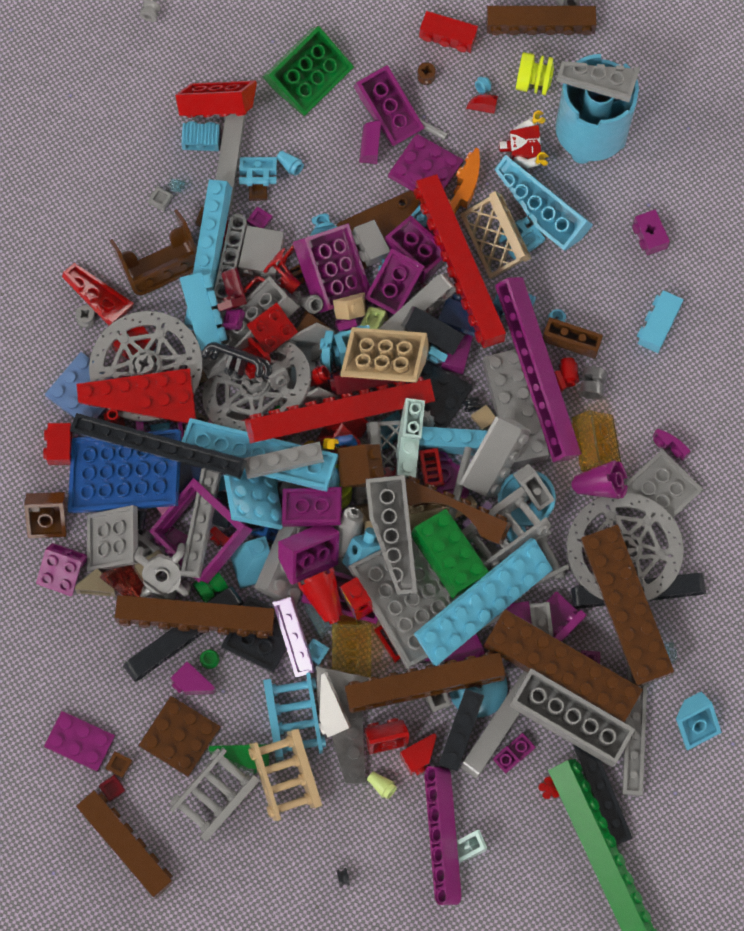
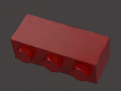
M426 11L420 27L419 38L426 42L439 43L443 47L455 48L460 52L471 53L477 37L478 26Z

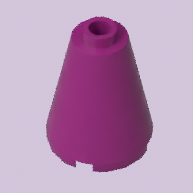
M611 461L575 475L571 485L577 494L620 499L624 498L627 492V485H624V479L627 478V474L620 461Z

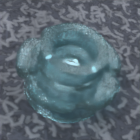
M171 178L170 183H168L171 191L181 193V190L185 189V182L182 180Z

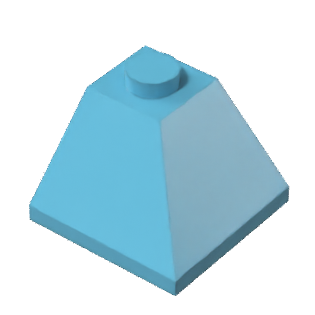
M265 536L245 542L230 557L240 589L255 585L270 552Z
M702 692L684 700L676 721L685 748L688 751L722 732L713 704Z

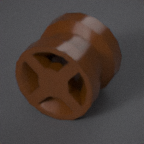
M428 62L419 65L417 79L421 84L430 85L434 82L436 73L434 65Z

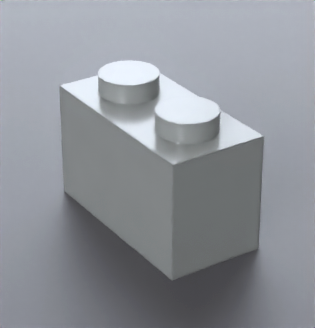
M375 220L354 227L352 235L359 249L360 258L363 262L365 261L367 267L381 262L382 259H386L390 250Z

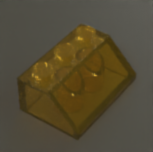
M588 410L572 417L573 430L581 455L578 456L581 472L611 461L621 462L613 415Z

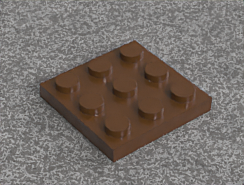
M170 696L138 746L189 778L221 729V726Z

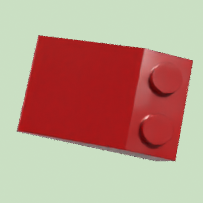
M393 718L387 720L385 724L379 725V722L368 724V728H364L369 755L408 746L409 732L403 720Z

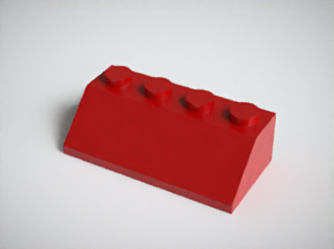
M256 80L190 83L175 95L179 116L193 118L197 115H203V117H211L218 114L220 117L230 114H236V116L246 115L253 108L257 82Z

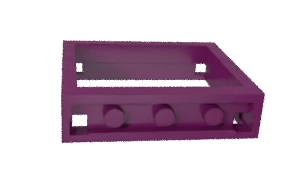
M193 478L179 495L178 506H170L149 532L154 536V540L158 545H163L167 548L165 552L172 557L177 551V546L165 534L196 498L198 492L237 529L208 566L202 570L201 578L192 577L199 583L201 581L209 583L253 529L244 522L231 520L229 507L218 497L216 499L199 483V480ZM182 557V558L179 560V562H178V564H179L181 567H182L183 557Z

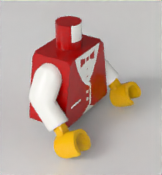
M537 110L534 112L533 117L513 128L509 134V141H499V152H510V158L525 169L536 167L540 164L547 166L548 162L544 159L549 156L545 152H541L539 125H537V122L545 123L546 119L544 117L539 118L544 113Z

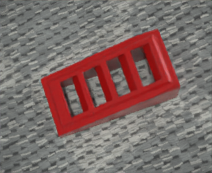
M438 448L420 450L419 459L424 485L426 486L428 479L439 477V481L429 482L428 484L435 487L444 486ZM435 457V460H424V458ZM436 464V467L426 468L425 465ZM437 471L438 474L427 475V472Z

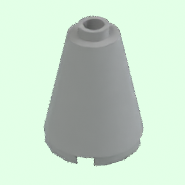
M354 507L345 509L341 514V525L332 526L339 531V559L341 557L344 558L351 539L362 535L363 513Z

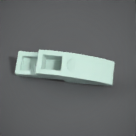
M405 399L397 441L395 476L405 475L406 478H409V476L416 478L419 440L422 437L424 400Z

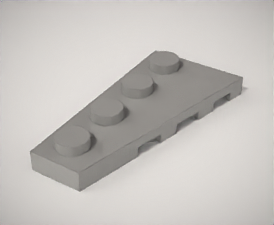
M562 61L556 81L630 102L640 67L624 68V66L616 65V67H605V64L591 66L587 65V63Z
M316 666L318 706H320L321 674L328 672L342 705H348L345 686L352 681L365 682L370 677Z

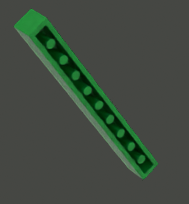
M571 759L549 769V774L621 930L657 931L651 923L650 913L644 908L641 894L633 884L634 879L625 867V859L619 854L616 840L607 828L608 823L600 813L599 803L590 791L591 786L582 774L583 770L580 763L576 759Z

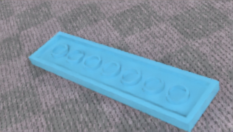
M192 418L189 419L182 439L184 443L239 458H248L302 446L274 438L250 443L248 433L245 431ZM322 450L323 463L264 476L327 492L338 460V454Z
M533 538L527 540L414 633L433 665L437 666L553 570L536 540Z

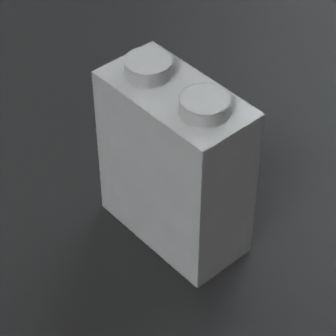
M247 226L239 262V274L248 278L259 276L266 279L270 276L273 280H276L278 271L273 266L266 274L263 271L267 264L283 248L284 232Z

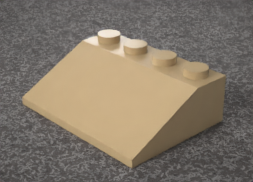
M352 327L340 375L341 377L417 383L428 355L429 343L427 333Z

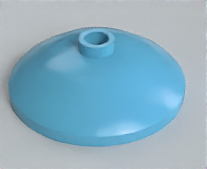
M536 471L554 498L552 503L540 511L537 510L532 502L527 504L541 521L545 517L548 518L552 513L556 502V493L551 481L544 474ZM513 474L502 483L501 490L498 493V503L521 487ZM521 508L511 512V516L519 526H534Z
M506 677L504 681L485 684L482 688H467V690L484 695L478 718L492 715L498 711L508 692ZM465 689L449 692L451 701L457 709L460 706Z

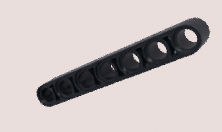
M703 573L677 575L666 591L650 601L706 594ZM655 577V578H646V579H644V580H645L646 584H650V583L653 582L657 577ZM583 586L571 588L573 607L575 609L605 606L602 599L591 594Z
M229 587L208 603L242 606L244 601L233 587ZM173 627L126 661L123 667L132 680L137 682L204 633L198 632L197 629H190L187 632L179 631L178 628Z

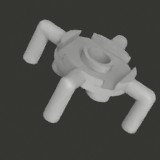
M184 543L178 544L177 551L172 557L158 554L149 560L143 556L144 548H137L134 559L144 566L142 577L145 586L142 588L140 597L148 598L152 593L169 594L175 590L183 596L189 595L191 583L185 582L183 585L180 584L182 575H180L181 567L178 564V561L185 552L186 546ZM164 571L167 574V578L160 579L156 573Z

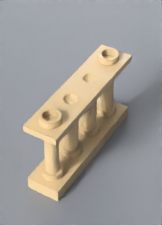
M299 729L287 731L288 736H286V739L259 747L257 742L249 744V755L251 760L255 761L268 802L266 807L267 813L270 818H273V821L281 820L279 813L304 804L310 805V808L322 806ZM287 746L292 748L294 754L292 758L265 767L261 755ZM291 766L298 767L300 773L298 777L273 786L270 785L267 774ZM298 785L304 786L305 794L303 797L279 805L276 804L274 793Z

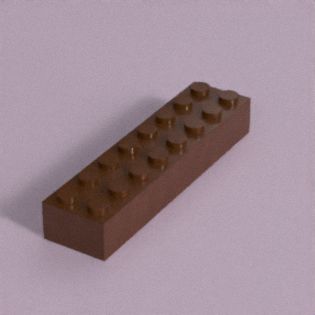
M618 524L582 537L581 544L635 685L640 687L673 675V666Z
M504 609L483 646L491 652L500 653L501 658L527 673L530 669L537 671L624 723L643 690Z

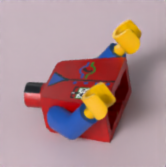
M342 423L325 426L316 439V442H320L321 448L327 449L331 453H336L335 449L361 444V441ZM310 440V441L305 442L303 445L311 444V443H315V442Z

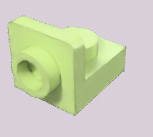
M369 306L360 326L369 325L370 329H379L384 322L389 320L387 312L380 307L374 308Z

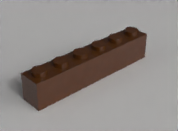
M487 6L486 12L487 34L590 35L595 34L597 26L596 6Z
M95 790L92 791L76 805L77 809L152 897L156 899L173 884L171 880L173 875L166 867L163 870L158 865L160 860L153 852L150 855L144 849L147 845L140 837L136 839L131 834L134 830L127 822L123 824L118 819L121 815L114 807L110 809L107 806V798L101 792L97 794Z

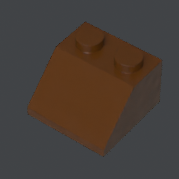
M363 444L335 449L336 454H338L337 463L341 487H366V479L384 477L380 444Z
M65 492L26 493L24 509L27 537H66L67 508Z

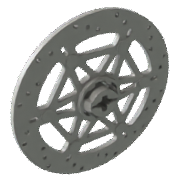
M135 312L113 322L97 339L90 357V381L159 373L173 368L174 370H179L181 366H188L191 369L193 393H195L202 376L203 358L199 343L194 334L180 320L162 312ZM156 326L155 332L151 334L129 337L127 331L136 327ZM167 332L173 333L182 342L186 350L185 354H177L165 339ZM151 339L145 349H142L135 343L138 340ZM115 340H118L121 345L112 365L104 367L109 348ZM158 340L156 351L150 350L154 342ZM129 344L138 350L134 355H132L128 348ZM162 344L167 346L173 354L172 356L160 355ZM125 350L130 360L118 364L122 352ZM175 360V363L163 366L162 361ZM129 366V372H117L118 369ZM117 411L119 417L130 421L151 422L161 420Z
M288 341L273 351V353L281 354L286 358L281 362L271 359V365L279 362L282 367H285L287 372L291 367H295L296 370L295 388L289 389L287 382L284 386L277 389L281 391L280 393L271 392L272 386L268 381L266 383L263 380V375L260 378L255 377L253 379L243 375L241 379H237L234 373L229 376L223 370L210 379L208 378L204 384L202 400L204 410L213 424L247 432L245 421L232 419L227 414L234 411L246 415L261 413L263 416L266 411L283 399L287 401L279 408L280 412L287 411L286 407L298 405L299 408L304 402L311 384V368L304 353ZM233 380H242V383L239 385L233 382ZM222 383L225 384L226 402L218 406L217 391ZM230 387H234L239 391L230 398ZM240 396L244 397L241 400L235 402ZM266 397L275 398L264 406ZM249 401L251 409L247 410L239 406ZM259 401L258 409H255L254 402Z
M626 493L624 498L620 499L600 497L585 506L574 519L567 538V557L570 568L578 582L585 589L602 599L599 588L595 584L594 575L591 574L584 562L582 555L583 546L581 542L577 541L585 536L584 532L591 521L602 513L605 515L606 520L596 532L603 530L606 526L612 527L613 522L618 524L632 563L636 565L637 576L644 590L647 602L658 597L671 586L680 571L684 548L679 527L666 509L647 497L633 493ZM632 508L642 511L646 515L643 519L617 515L615 509ZM621 521L637 523V525L627 531ZM655 522L661 526L666 535L668 549H661L651 527ZM643 526L644 530L641 533L640 537H637L633 534L635 531H637L640 527ZM647 532H649L655 547L642 543ZM642 549L655 552V554L643 555ZM652 559L653 561L642 572L639 560ZM658 560L665 561L666 566L662 573L653 582L646 584L644 577Z

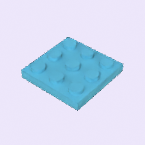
M243 471L241 479L224 475L231 520L279 530L283 528L282 510L276 479L265 476L247 479L246 471Z

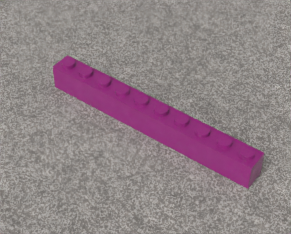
M523 277L506 278L497 283L495 288L553 463L569 461L581 455L524 279Z

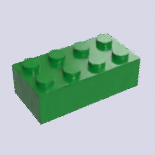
M447 509L413 528L411 538L452 599L464 593L489 572Z

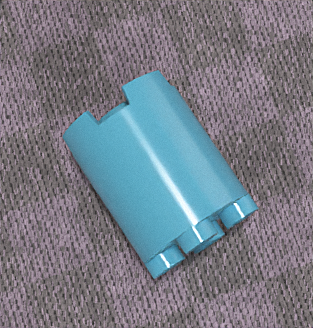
M601 54L589 55L577 61L578 63H587V65L591 66L605 64V67H616V65H619L602 59ZM626 63L623 65L624 68H630ZM636 80L630 102L563 83L555 128L560 144L571 154L575 162L585 164L589 161L604 160L612 157L624 148L639 92L638 80Z

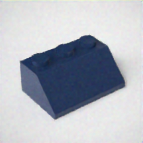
M454 292L446 300L438 320L457 331L475 337L476 331L474 326L471 327L469 324L468 312L461 305L462 298L460 294ZM494 306L501 320L503 311H500L499 307Z

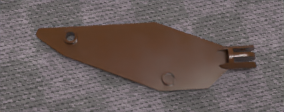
M409 190L340 221L336 226L339 227L349 223L351 232H353L354 227L375 220L385 240V237L412 215L420 200L416 199L414 192ZM361 260L362 265H363V268H364V270H365V268L367 267V265H366L365 261L363 262V261ZM300 264L289 269L301 284L306 282Z

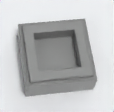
M157 186L150 196L148 204L164 212L173 199V194Z

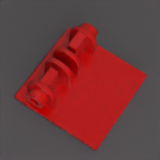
M277 302L247 324V327L257 339L261 348L268 352V354L298 333Z

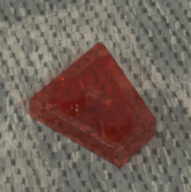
M131 565L106 571L100 576L104 582L123 596L140 597L144 584Z

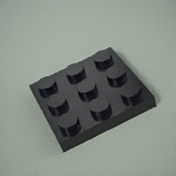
M426 359L419 377H423L424 380H431L435 401L426 403L424 410L430 411V415L434 416L435 424L433 427L448 428L462 406V402L472 390L473 385Z
M248 595L242 605L273 608ZM276 612L273 636L258 638L255 634H249V636L243 637L238 636L237 633L229 632L221 645V649L274 674L287 649Z

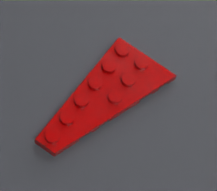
M190 368L76 384L79 404L115 409L120 412H129L188 424L190 418L196 419Z

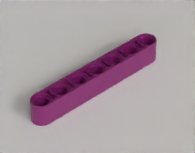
M429 766L424 773L434 897L438 905H458L461 902L462 893L451 772L447 767Z

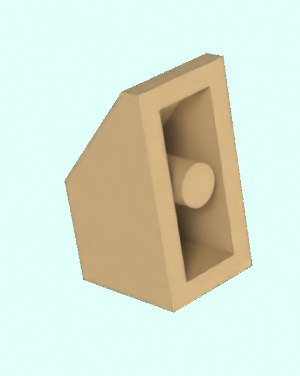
M365 293L333 300L336 319L351 320L365 316L367 312Z

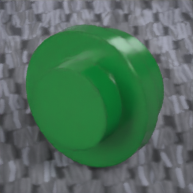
M205 650L200 655V663L206 669H213L219 664V655L214 650Z

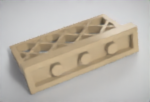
M496 191L489 194L490 197L460 214L490 279L522 261L526 262L532 259L502 194ZM489 203L493 207L490 215L483 213L485 205ZM472 213L478 214L475 224L469 222L468 215ZM482 215L489 217L486 228L479 226ZM493 219H497L500 222L498 231L490 229ZM478 228L485 230L482 240L477 239L475 236ZM489 231L497 233L494 244L486 242ZM500 235L507 237L505 247L497 245ZM485 244L493 246L490 256L483 253ZM497 247L504 249L501 260L493 258ZM508 251L514 253L515 260L511 262L505 261ZM492 260L500 262L498 269L494 272L490 268Z

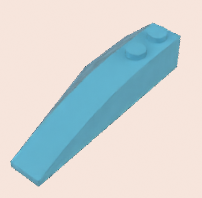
M507 155L503 157L494 169L512 192L517 202L522 206L527 216L530 217L535 227L564 251L582 240L593 226L590 221Z

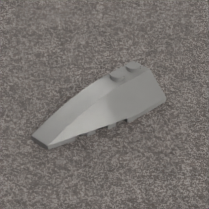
M268 276L246 298L247 304L239 307L245 312L241 329L226 330L228 340L221 342V344H226L240 350L249 347L248 338L252 337L255 342L258 341L247 327L248 323L276 302L289 318L299 308L298 304ZM210 352L208 358L203 359V371L209 379L225 370L229 355L220 352L218 358L213 360L210 357Z
M405 475L366 479L370 521L397 595L417 593Z

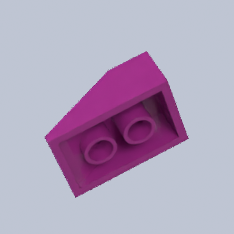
M391 248L365 296V300L394 315L409 302L425 266Z

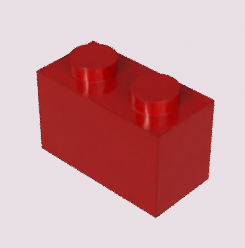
M48 423L47 429H44V441H47V448L43 449V458L47 460L48 465H70L73 433L70 431L71 423Z

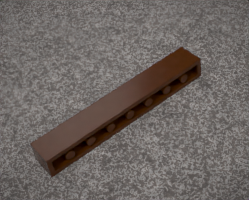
M117 595L114 618L116 623H119L121 626L139 624L141 628H150L151 625L158 626L159 629L169 630L170 627L178 628L179 631L186 632L190 631V629H197L200 633L217 631L218 634L228 635L229 632L243 637L255 634L258 638H268V636H273L275 609Z
M487 652L481 657L468 656L463 661L450 660L445 662L444 665L439 666L431 664L421 670L412 668L407 670L406 673L398 674V672H394L384 678L375 676L368 678L365 682L352 681L345 686V694L351 714L504 681L506 674L501 654Z

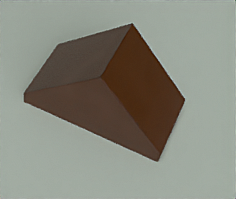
M307 310L294 325L298 332L315 323L330 328L328 323Z

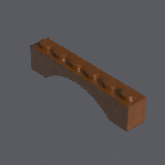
M409 476L408 479L405 478L408 505L418 507L427 504H442L453 507L471 520L481 537L499 545L503 544L511 526V523L506 522V517L500 514H496V517L489 514L490 510L481 506L478 509L471 507L472 502L463 498L461 501L455 500V495L444 491L441 494L436 491L437 487L428 483L426 486L419 484V479Z

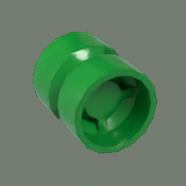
M219 572L209 583L203 581L199 583L197 580L192 583L194 589L205 603L215 598L216 593L220 594L229 588Z

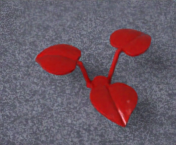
M292 245L284 256L283 253L286 249H281L263 271L266 274L273 266L282 275L279 279L281 284L278 285L282 289L285 288L291 294L301 284L285 265L287 258L295 252ZM280 266L284 268L285 273L280 269ZM256 276L244 287V294L251 286L259 281L263 282L265 279Z

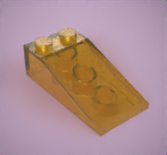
M338 621L332 624V670H340L371 678V623L366 621Z

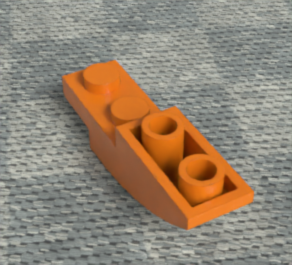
M478 148L468 153L465 159L466 164L464 167L461 166L456 173L458 185L453 192V199H449L454 214H456L460 206L467 209L474 196L480 168Z

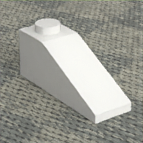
M325 672L321 674L319 716L321 723H319V728L323 735H327V738L350 728L351 724L329 674Z

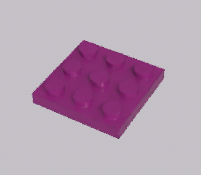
M416 133L388 173V178L414 192L416 180L437 174L445 190L458 169L462 166L464 160Z

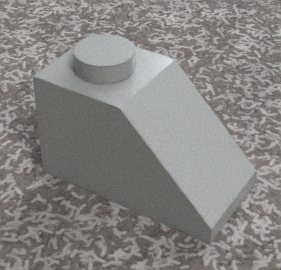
M529 463L513 474L538 511L554 501L553 496Z

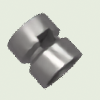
M584 367L582 373L583 382L580 384L579 395L591 400L603 399L605 389L603 384L606 383L608 372L600 367Z

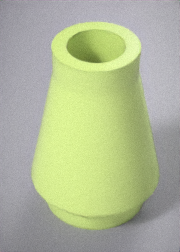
M375 771L367 778V781L371 783L382 798L389 799L397 789L394 781L377 774Z

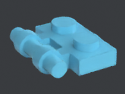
M240 157V176L247 177H239V185L253 186V184H263V186H269V184H277L276 177H269V175H277V157Z
M525 217L522 220H517L515 224L521 232V237L528 252L542 244L545 241V237L535 225L527 228L526 225L530 221ZM500 235L498 242L501 244L505 240L507 241V237ZM508 251V254L513 258V260H515L516 257L514 253Z

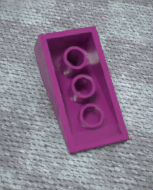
M388 65L359 80L353 86L373 119L381 121V130L393 147L424 129L423 124Z

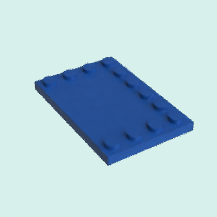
M179 429L148 432L181 441L182 431ZM89 437L72 438L68 512H99L131 505L137 506L138 509L178 506L180 463Z

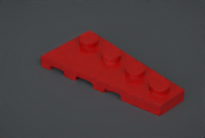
M73 263L63 272L62 278L109 326L125 316L133 308V302L76 263Z

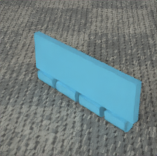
M202 272L180 277L179 280L191 323L201 351L211 342L221 344V342L228 340L225 328H217V325L223 324L221 313L218 309L212 310L211 308L218 304L214 290L209 292L206 290L213 287L210 274L202 276Z

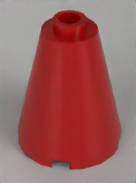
M333 567L329 569L330 573H327L325 570L305 579V584H302L301 581L297 583L325 623L329 621L330 625L340 621L339 616L343 615Z

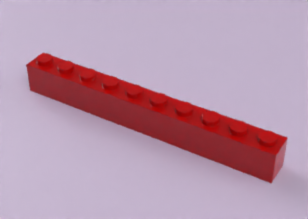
M438 175L416 180V186L413 189L414 195L421 202L422 214L427 216L428 228L430 231L433 230L434 242L441 249L442 261L448 265V275L454 279L455 291L462 298L461 305L468 312V321L471 327L474 326L477 342L481 343L483 348L504 342L506 332Z
M419 377L417 383L406 384V382L401 381L394 383L395 387L388 388V385L376 387L377 391L373 392L370 389L361 390L359 395L353 396L352 393L341 395V399L335 400L334 397L323 399V403L317 404L316 401L305 403V407L298 408V405L286 407L287 411L284 412L276 409L268 411L269 415L262 416L261 413L250 415V419L245 420L249 442L255 443L403 409L406 398L424 400L425 404L434 402L435 398L431 380H424L423 377Z

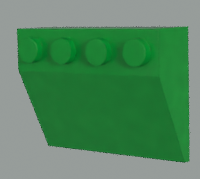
M320 26L311 28L262 78L277 94L300 114L305 116L354 66Z

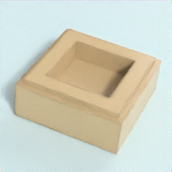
M485 405L473 413L471 418L480 430H485L491 426L495 415Z

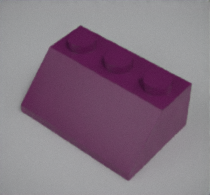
M409 216L385 237L389 250L392 248L425 266L418 280L421 284L433 276L444 263L440 254L441 249L434 242V236L412 216Z
M313 526L278 541V559L292 585L338 565L339 531L331 526Z

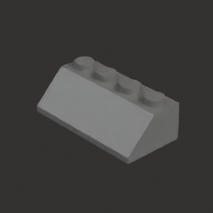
M496 416L459 484L486 497H495L500 492L504 479L509 476L513 463L519 458L520 450L528 442L531 431L513 419Z

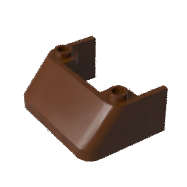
M177 209L174 212L180 226L173 229L169 234L171 245L138 260L132 251L121 253L114 240H109L118 263L136 295H145L178 280L180 277L193 273L197 248L186 220Z

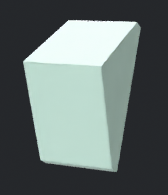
M476 830L457 841L459 863L482 854L487 850L480 830Z

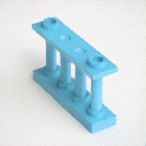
M309 672L306 673L307 681L278 686L272 684L271 679L263 680L273 743L280 741V735L284 734V732L293 729L315 727L317 738L302 742L304 748L318 746L319 754L323 753V747H326L325 736H320L313 690L317 689L315 677L311 678ZM309 689L310 700L279 705V703L275 704L274 696H278V693ZM312 708L313 719L287 724L278 723L277 715H281L282 712ZM287 746L276 750V761L284 760L283 754H287V751H292V748Z

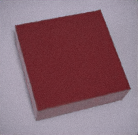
M115 774L98 785L109 802H112L126 792Z

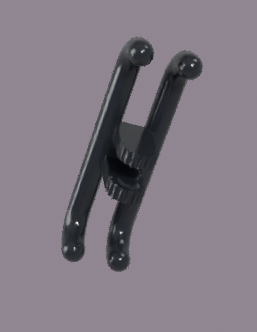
M211 342L202 351L203 358H208L211 352L210 357L213 360L218 358L220 352L229 355L224 373L229 376L234 373L237 379L243 377L247 362L255 365V376L257 378L262 377L263 369L265 370V379L268 380V377L272 374V366L265 358L226 344Z

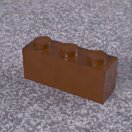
M551 317L548 319L543 334L545 343L596 359L603 338L602 334Z

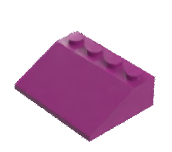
M349 223L292 242L310 296L317 295L323 302V307L318 313L334 309L333 300L359 293L367 295L370 286Z

